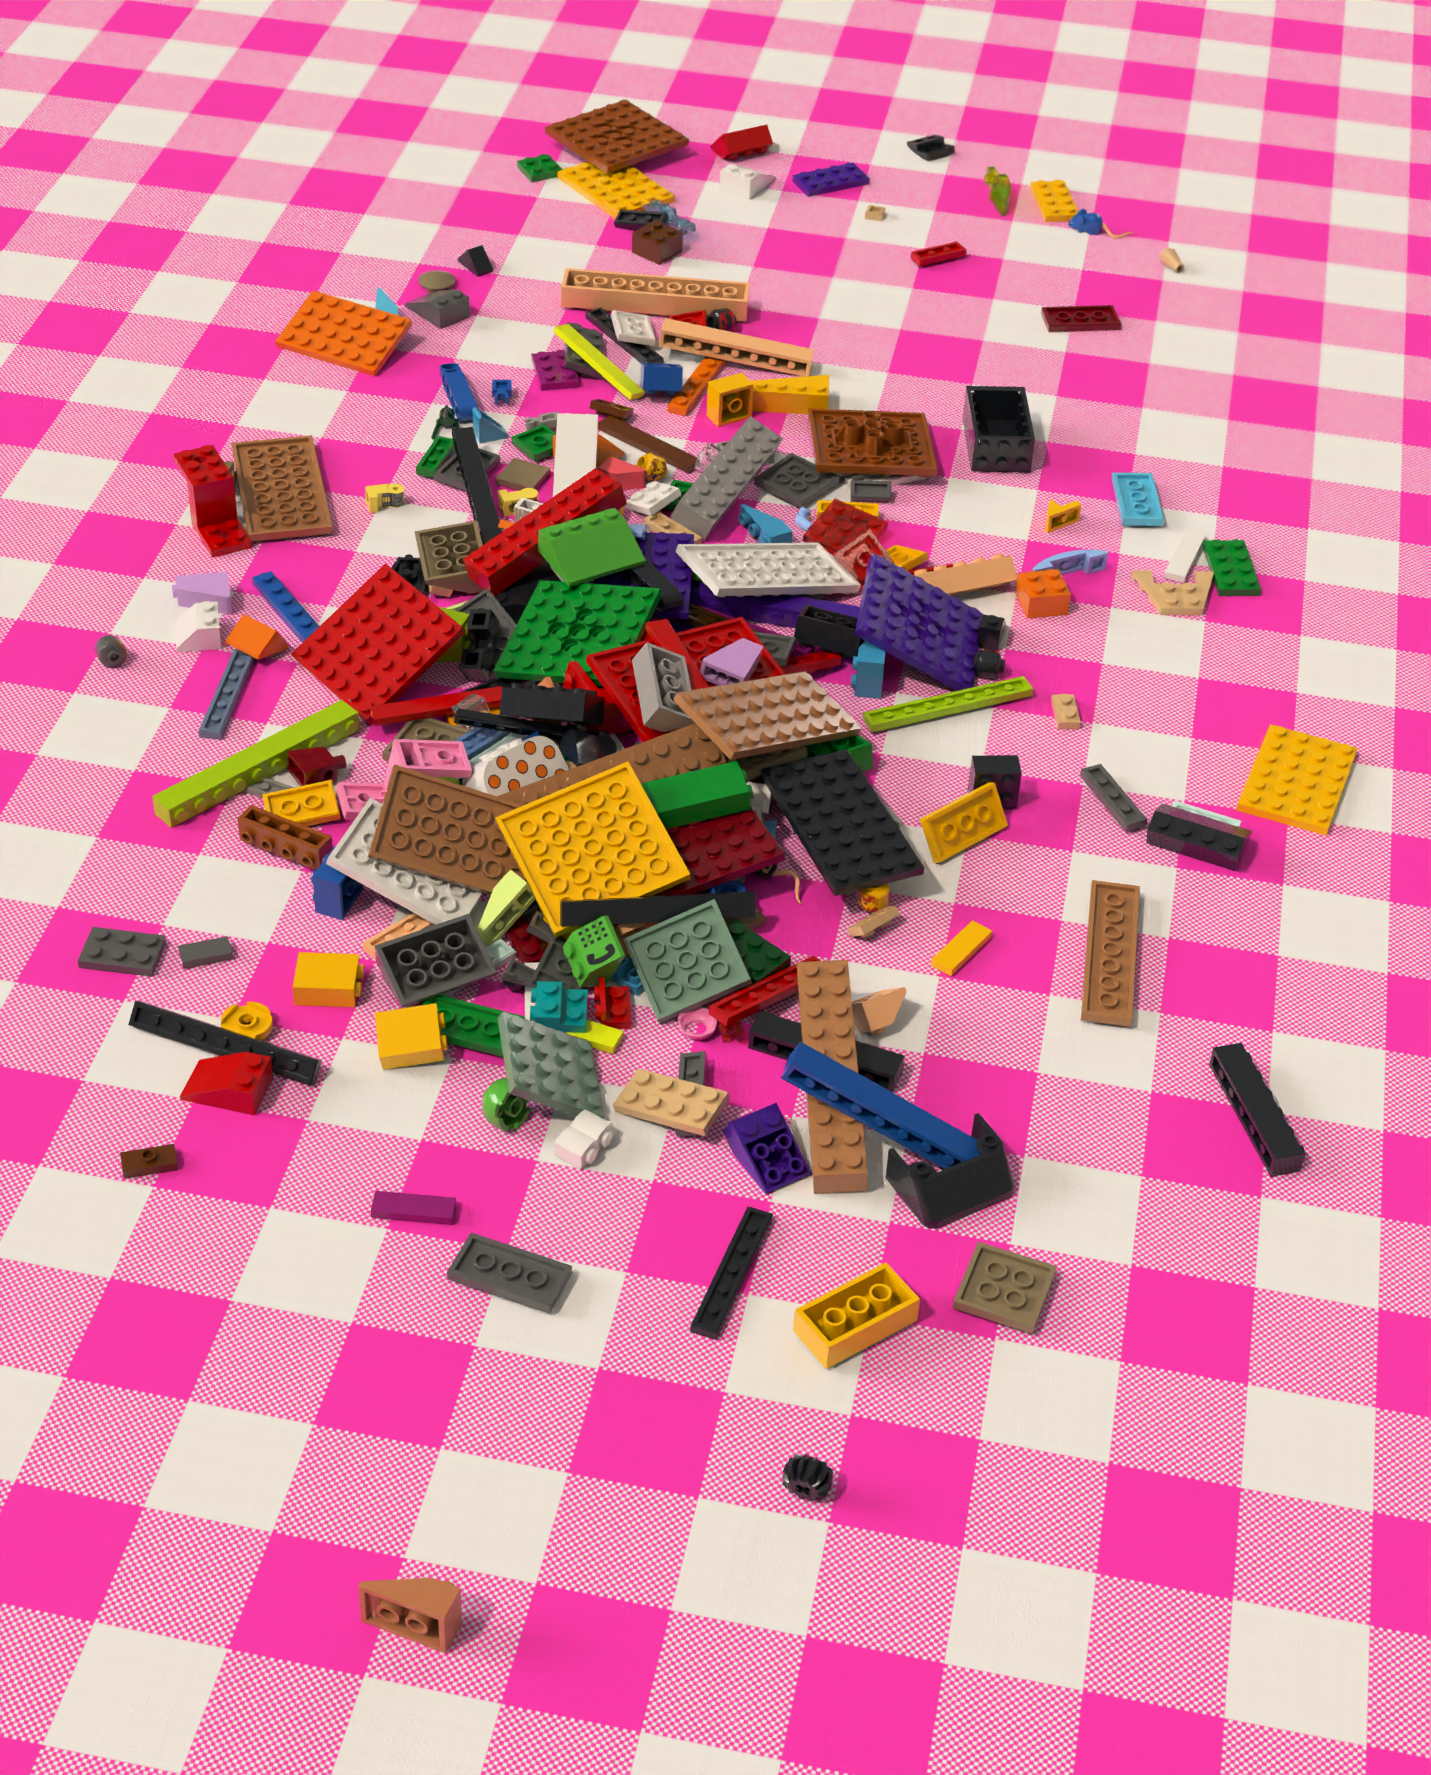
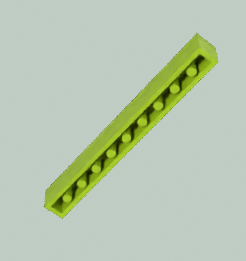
M340 700L153 795L155 815L172 828L242 792L246 785L251 786L256 782H261L263 778H269L286 769L289 750L315 747L326 748L359 731V713L343 700Z

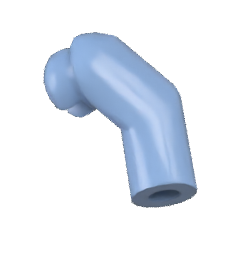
M801 507L800 511L796 514L795 522L799 527L811 533L815 529V525L809 521L808 517L811 512L808 508Z

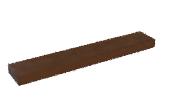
M611 415L598 422V430L645 453L655 454L665 459L667 464L686 473H690L701 466L700 458Z

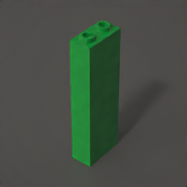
M737 761L640 783L665 829L751 809L750 799L754 798L751 785L746 784V772L744 769L740 770Z

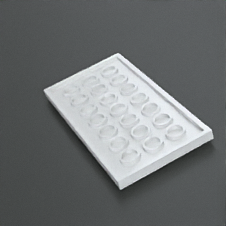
M819 543L678 544L676 553L718 597H743L744 595L759 597L762 595L779 596L782 594L795 596L797 594L814 595L821 593L827 595L832 593L849 594L859 593L861 587Z

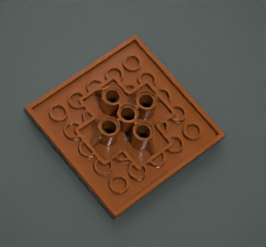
M625 99L599 109H593L587 113H581L572 118H566L561 122H554L552 125L545 127V134L607 174L689 145V138Z
M808 408V421L816 472L823 474L841 473L844 475L851 473L862 475L880 474L882 476L901 475L903 477L913 475L925 478L937 476V465L925 413Z

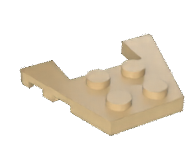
M1133 570L1132 580L1139 583V589L1147 593L1149 596L1148 600L1160 615H1203L1214 572L1195 571L1193 577L1195 584L1189 582L1184 584H1172L1170 582L1155 584L1150 570Z

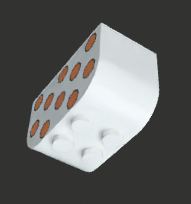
M535 736L522 741L520 737L498 746V749L481 755L479 757L481 761L471 766V777L463 778L462 786L499 796L567 771L569 768L558 746L551 739L544 736Z

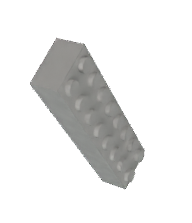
M750 416L680 499L670 518L701 536L705 541L754 478L773 457L783 438Z

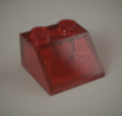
M871 529L842 548L834 556V559L861 587L864 586L869 558L873 553L883 556L889 562L895 564Z

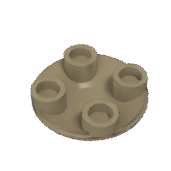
M432 270L421 274L418 282L422 287L426 288L427 293H431L437 290L454 289L455 277L446 271Z

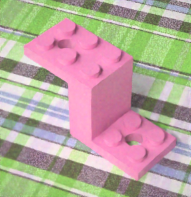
M394 739L384 784L338 782L336 790L344 819L355 820L370 797L381 804L383 803L394 764L434 777L470 778L472 768L462 741Z

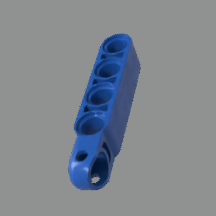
M447 363L440 365L443 387L458 422L473 420L472 409L474 407L478 408L459 364Z

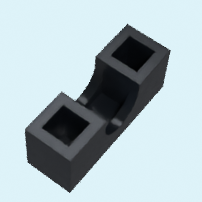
M470 609L467 630L471 636V648L463 649L459 667L468 681H489L500 623L491 609Z

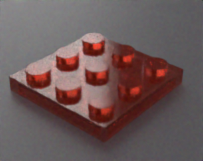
M834 499L804 533L803 541L806 543H819L827 552L857 565L886 531L888 522L838 499Z

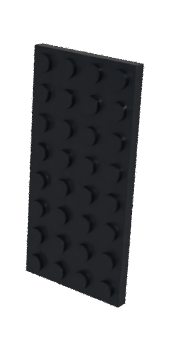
M847 749L761 769L763 781L834 896L924 874L923 864Z

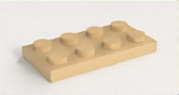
M638 1068L614 1102L613 1107L615 1112L706 1136L729 1102L730 1097L727 1091Z

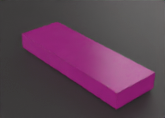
M375 1191L371 1207V1217L452 1225L457 1202L454 1197Z

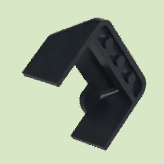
M979 1113L974 1115L971 1136L977 1139L976 1149L980 1155L937 1172L931 1164L923 1161L907 1165L894 1148H890L888 1151L886 1180L920 1223L927 1228L937 1229L1005 1201L1013 1195L1015 1183L1003 1142Z

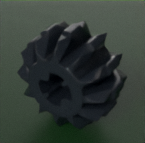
M795 1454L785 1464L782 1485L788 1488L789 1493L798 1495V1498L803 1497L808 1501L812 1499L821 1501L831 1490L833 1470L827 1466V1462L820 1461L817 1457H810L808 1454L804 1456Z

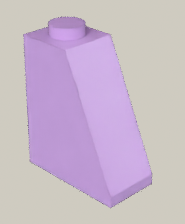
M227 571L175 576L176 585H172L173 598H178V606L191 608L195 603L205 601L218 602L219 613L232 614Z
M741 638L705 657L701 664L700 673L706 681L718 686L748 681L759 664L764 646Z

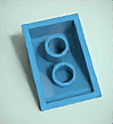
M867 641L859 647L858 657L853 656L852 670L857 671L856 674H852L851 687L855 688V697L881 699L885 651Z

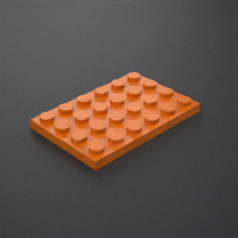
M313 290L275 340L276 347L376 376L412 326V321L409 318Z

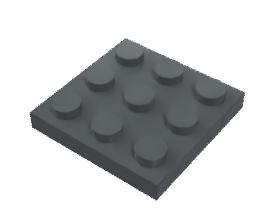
M791 453L754 478V485L800 508L839 483L838 475L816 472L814 463L794 453Z

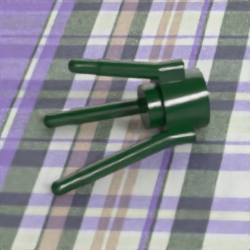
M446 405L440 410L439 419L436 420L431 439H435L441 425L444 427L454 425L455 428H460L458 419L455 418V412Z

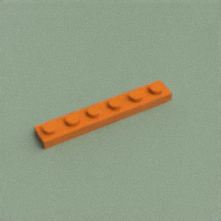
M705 356L682 386V391H678L668 404V412L686 417L708 388V382L714 380L727 360Z

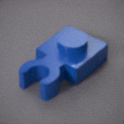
M492 379V397H494L495 404H498L499 400H504L506 404H509V397H512V380Z

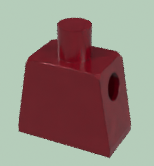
M325 747L288 751L287 771L300 786L328 780L336 783L338 770L345 769L347 766L344 755L333 757Z

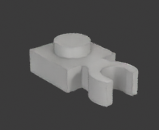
M558 411L540 414L536 418H525L527 431L543 424L551 430L557 427Z

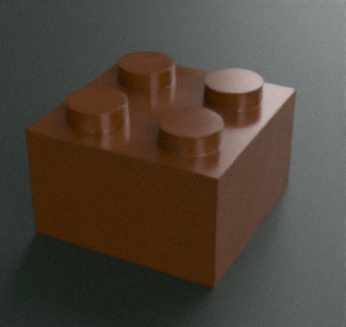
M654 220L632 233V253L658 265L682 252L683 232L665 225L661 221Z

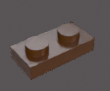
M595 399L590 402V409L596 410V413L600 415L611 414L619 420H625V418L633 416L634 408L602 399Z

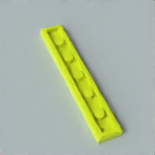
M569 324L555 326L553 332L629 400L643 397L645 391Z

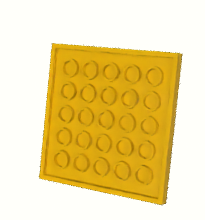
M625 762L495 817L496 823L526 882L530 885L531 891L555 938L581 927L560 926V901L653 896L691 879L686 865L629 762Z

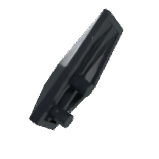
M407 554L405 557H398L391 568L424 595L427 584H425L420 558H413L411 554Z

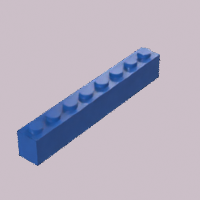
M800 1041L789 1055L781 1079L943 1169L980 1155L976 1149L977 1139Z

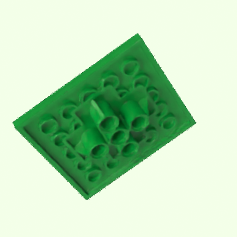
M540 580L493 670L495 677L542 681L545 677L550 676L552 682L564 683L568 662L577 661L596 686H603L586 663L587 655L640 642L646 630V623L650 622L662 596L661 589L580 583L569 587L565 582Z

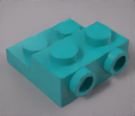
M537 981V988H531V1003L536 1004L535 1006H530V1021H535V1023H540L557 1031L586 1033L588 990L562 989V982Z

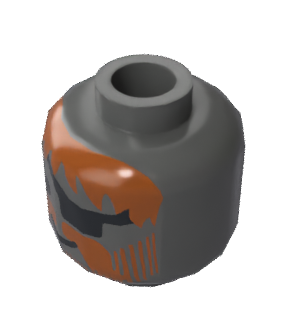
M103 636L95 645V653L99 661L106 667L120 666L127 657V650L124 644L116 636Z

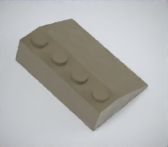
M477 520L414 531L425 584L470 594L480 593L485 590L469 579L463 562L465 557L483 546Z

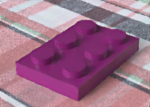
M557 350L556 352L541 351L531 354V361L541 391L579 388V379L576 371L564 367V350Z

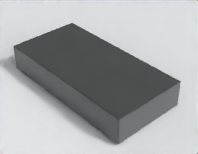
M851 480L850 501L891 503V481Z
M228 936L178 946L183 969L233 959Z

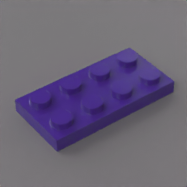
M851 162L839 166H830L825 169H815V171L800 172L792 177V182L808 197L868 185L870 180L859 167Z

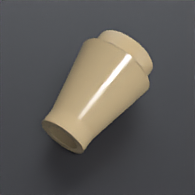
M1166 248L1161 252V263L1176 273L1184 269V264L1174 249Z

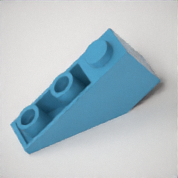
M745 504L741 505L739 514L740 524L759 543H792V530L783 520Z

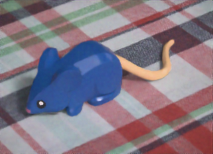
M1081 209L1068 222V226L1078 228V233L1087 231V234L1098 235L1103 227L1112 238H1122L1126 235L1134 234V232H1127L1121 235L1112 234L1103 222L1101 215L1098 213H1087L1085 209Z

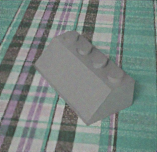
M646 642L632 659L644 726L661 732H667L694 724L695 722L673 700L676 693L691 690L685 657Z

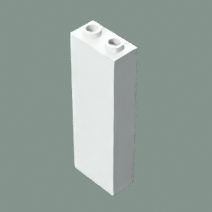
M557 413L553 497L596 468L598 415Z

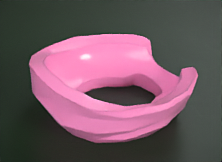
M703 1007L695 1008L686 1013H680L678 1016L681 1032L692 1040H702L712 1036L717 1026V1020L708 1014L709 1009ZM697 1022L702 1023L707 1028L702 1034H692L685 1030V1027Z

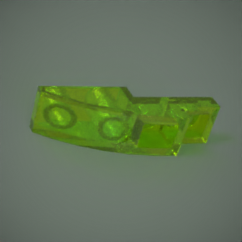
M994 166L987 167L984 181L991 190L989 192V199L1001 216H1006L1010 204V180L1007 174H999Z

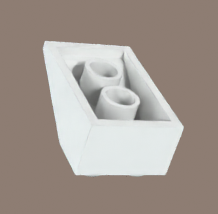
M729 164L720 171L719 190L750 200L774 181L776 176L747 166Z

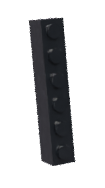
M760 1011L749 1030L748 1048L788 1060L792 1051L800 1041L802 1042L801 1023ZM855 1040L858 1074L893 1093L903 1073L905 1055Z
M1242 1043L1213 1047L1209 1066L1270 1177L1300 1172L1302 1162L1305 1159V1150L1295 1138L1293 1128L1287 1124L1282 1109L1274 1101L1272 1091L1266 1087L1261 1072L1253 1064L1251 1054L1245 1050Z

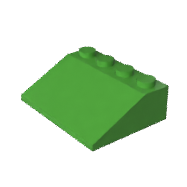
M615 508L538 530V552L569 587L646 563L625 518Z

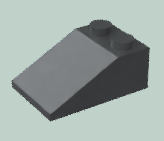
M457 289L433 291L405 303V307L440 329L470 317L469 296Z

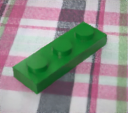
M442 436L435 438L416 466L417 475L434 478V473L445 464L454 450L452 438Z

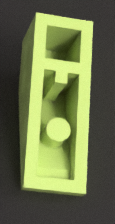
M512 870L494 887L477 928V932L486 947L499 940L535 900L530 885Z

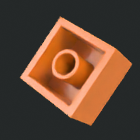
M1059 569L1018 573L1015 594L1027 619L1068 615L1071 593Z

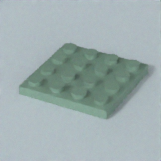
M715 899L623 939L659 1024L679 1016L680 1013L689 1012L752 984Z
M502 1012L497 1019L509 1094L578 1116L579 1113L586 1109L604 1118L591 1042L543 1026L540 1023H534L519 1016Z

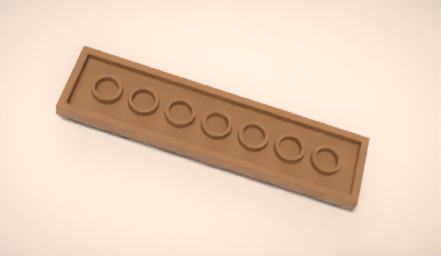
M1092 880L1080 1019L1082 1021L1131 1027L1140 886Z

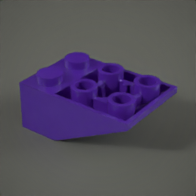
M777 1103L731 1121L722 1131L734 1156L765 1194L812 1174Z

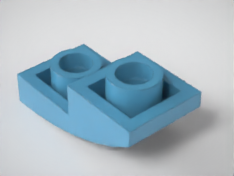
M625 956L610 979L619 986H629V992L639 996L645 989L632 959Z

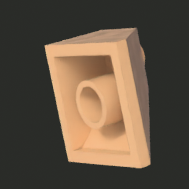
M906 988L885 989L852 1001L853 1022L859 1032H870L872 1036L886 1031L885 1026L893 1024L907 992Z

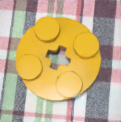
M251 1001L246 1002L247 1005L239 1007L237 1003L223 1012L221 1016L222 1028L259 1040H264L272 1032L273 1020L270 1010L261 1003ZM251 1022V1024H249V1025H243V1024H242V1023Z

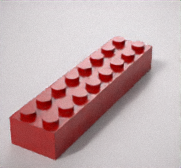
M596 468L588 472L585 476L465 557L463 562L469 579L483 589L488 588L493 596H496L546 561L538 552V530L607 509L615 508L617 511L627 505L622 485Z

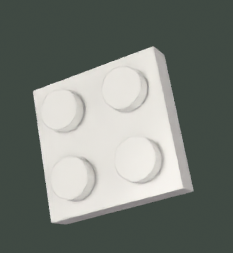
M654 481L648 483L646 488L640 492L632 494L631 498L626 501V507L629 510L652 516L682 494L677 487Z

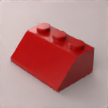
M766 124L722 134L710 145V148L722 160L728 158L729 160H734L741 155L748 157L758 151L759 154L765 153L773 145V141Z

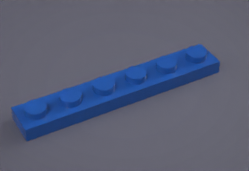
M272 571L252 577L254 587L302 643L319 627Z

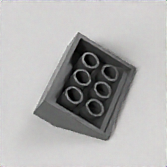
M469 914L375 945L376 963L386 984L402 1008L497 975V971Z

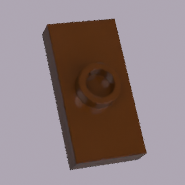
M175 1144L120 1152L123 1178L178 1170Z

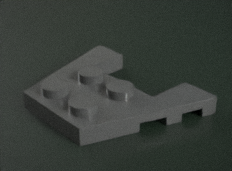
M536 911L526 931L549 943L536 970L512 958L501 979L531 988H537V981L562 982V989L581 990L582 987H579L576 978L573 976L570 963L564 954L563 946L567 940L562 936L555 938L550 926L543 920L544 915Z

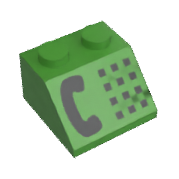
M602 916L575 930L563 946L564 954L570 963L573 976L576 978L580 988L599 986V977H604L606 986L625 958V953L608 916Z

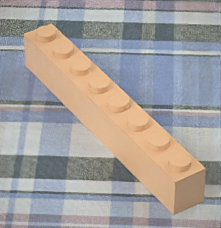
M667 318L664 319L659 341L660 347L804 377L809 376L814 349Z

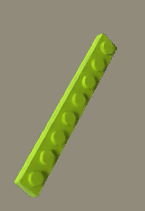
M1021 676L863 712L862 719L871 732H876L1033 696L1034 689L1026 678Z

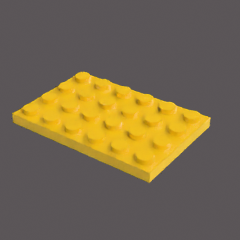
M590 162L579 163L576 166L566 167L564 170L557 171L558 179L614 219H616L619 210L649 211L675 202V195L631 165L608 174Z
M1270 724L1238 801L1236 811L1327 836L1358 748Z

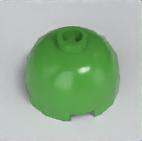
M507 1078L498 1079L493 1082L484 1092L482 1098V1111L486 1120L494 1127L505 1132H509L508 1130L512 1128L519 1129L527 1119L531 1108L527 1107L528 1100L509 1094Z

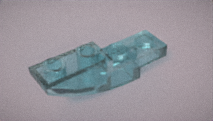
M652 200L649 204L643 205L645 211L666 212L669 218L665 225L674 227L683 232V235L696 231L695 223L679 217L676 208L669 206V204H664L660 200Z

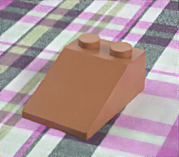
M435 1578L361 1581L358 1585L361 1622L442 1653H447L462 1625L461 1588L456 1587L449 1581H440Z

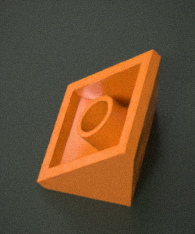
M245 614L242 615L226 638L227 644L258 660L287 650L289 646L276 630Z

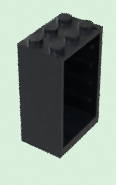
M966 386L963 425L971 472L1031 473L1035 436L1025 387Z

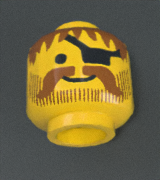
M647 453L638 459L636 466L645 469L646 480L658 482L666 476L667 467L665 459L652 453Z

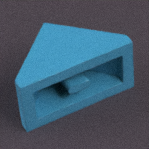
M477 407L472 409L473 430L480 444L506 439L509 436L500 423Z

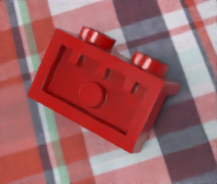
M599 977V986H594V1001H599V1004H595V1019H600L601 1024L615 1029H631L629 986L605 987L604 977Z

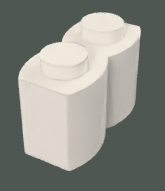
M586 1109L583 1110L555 1141V1155L580 1169L584 1168L587 1164H592L597 1157L598 1151L603 1147H607L612 1140V1123Z

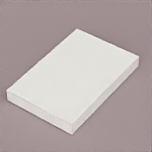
M612 310L611 319L617 340L655 346L656 339L647 315Z

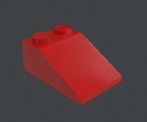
M242 1052L200 1059L180 1094V1100L255 1116L273 1080L271 1057Z

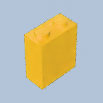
M299 952L293 982L294 1005L355 1007L356 998L361 997L362 983L359 980L364 979V965L360 964L359 954Z
M436 1003L375 1013L378 1053L383 1070L445 1061L444 1051L448 1050L446 1035H442L441 1028H446L443 1012L439 1013Z

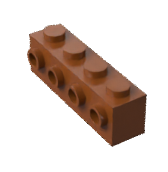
M250 805L237 818L241 841L314 870L320 867L325 855L329 854L333 849L332 836L253 805Z

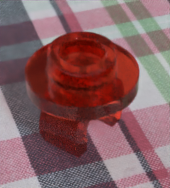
M741 1020L727 1027L722 1023L718 1025L724 1043L733 1041L735 1037L737 1042L742 1041L741 1036L745 1035Z

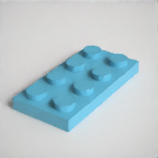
M1112 472L1111 480L1122 525L1163 526L1164 518L1152 473Z

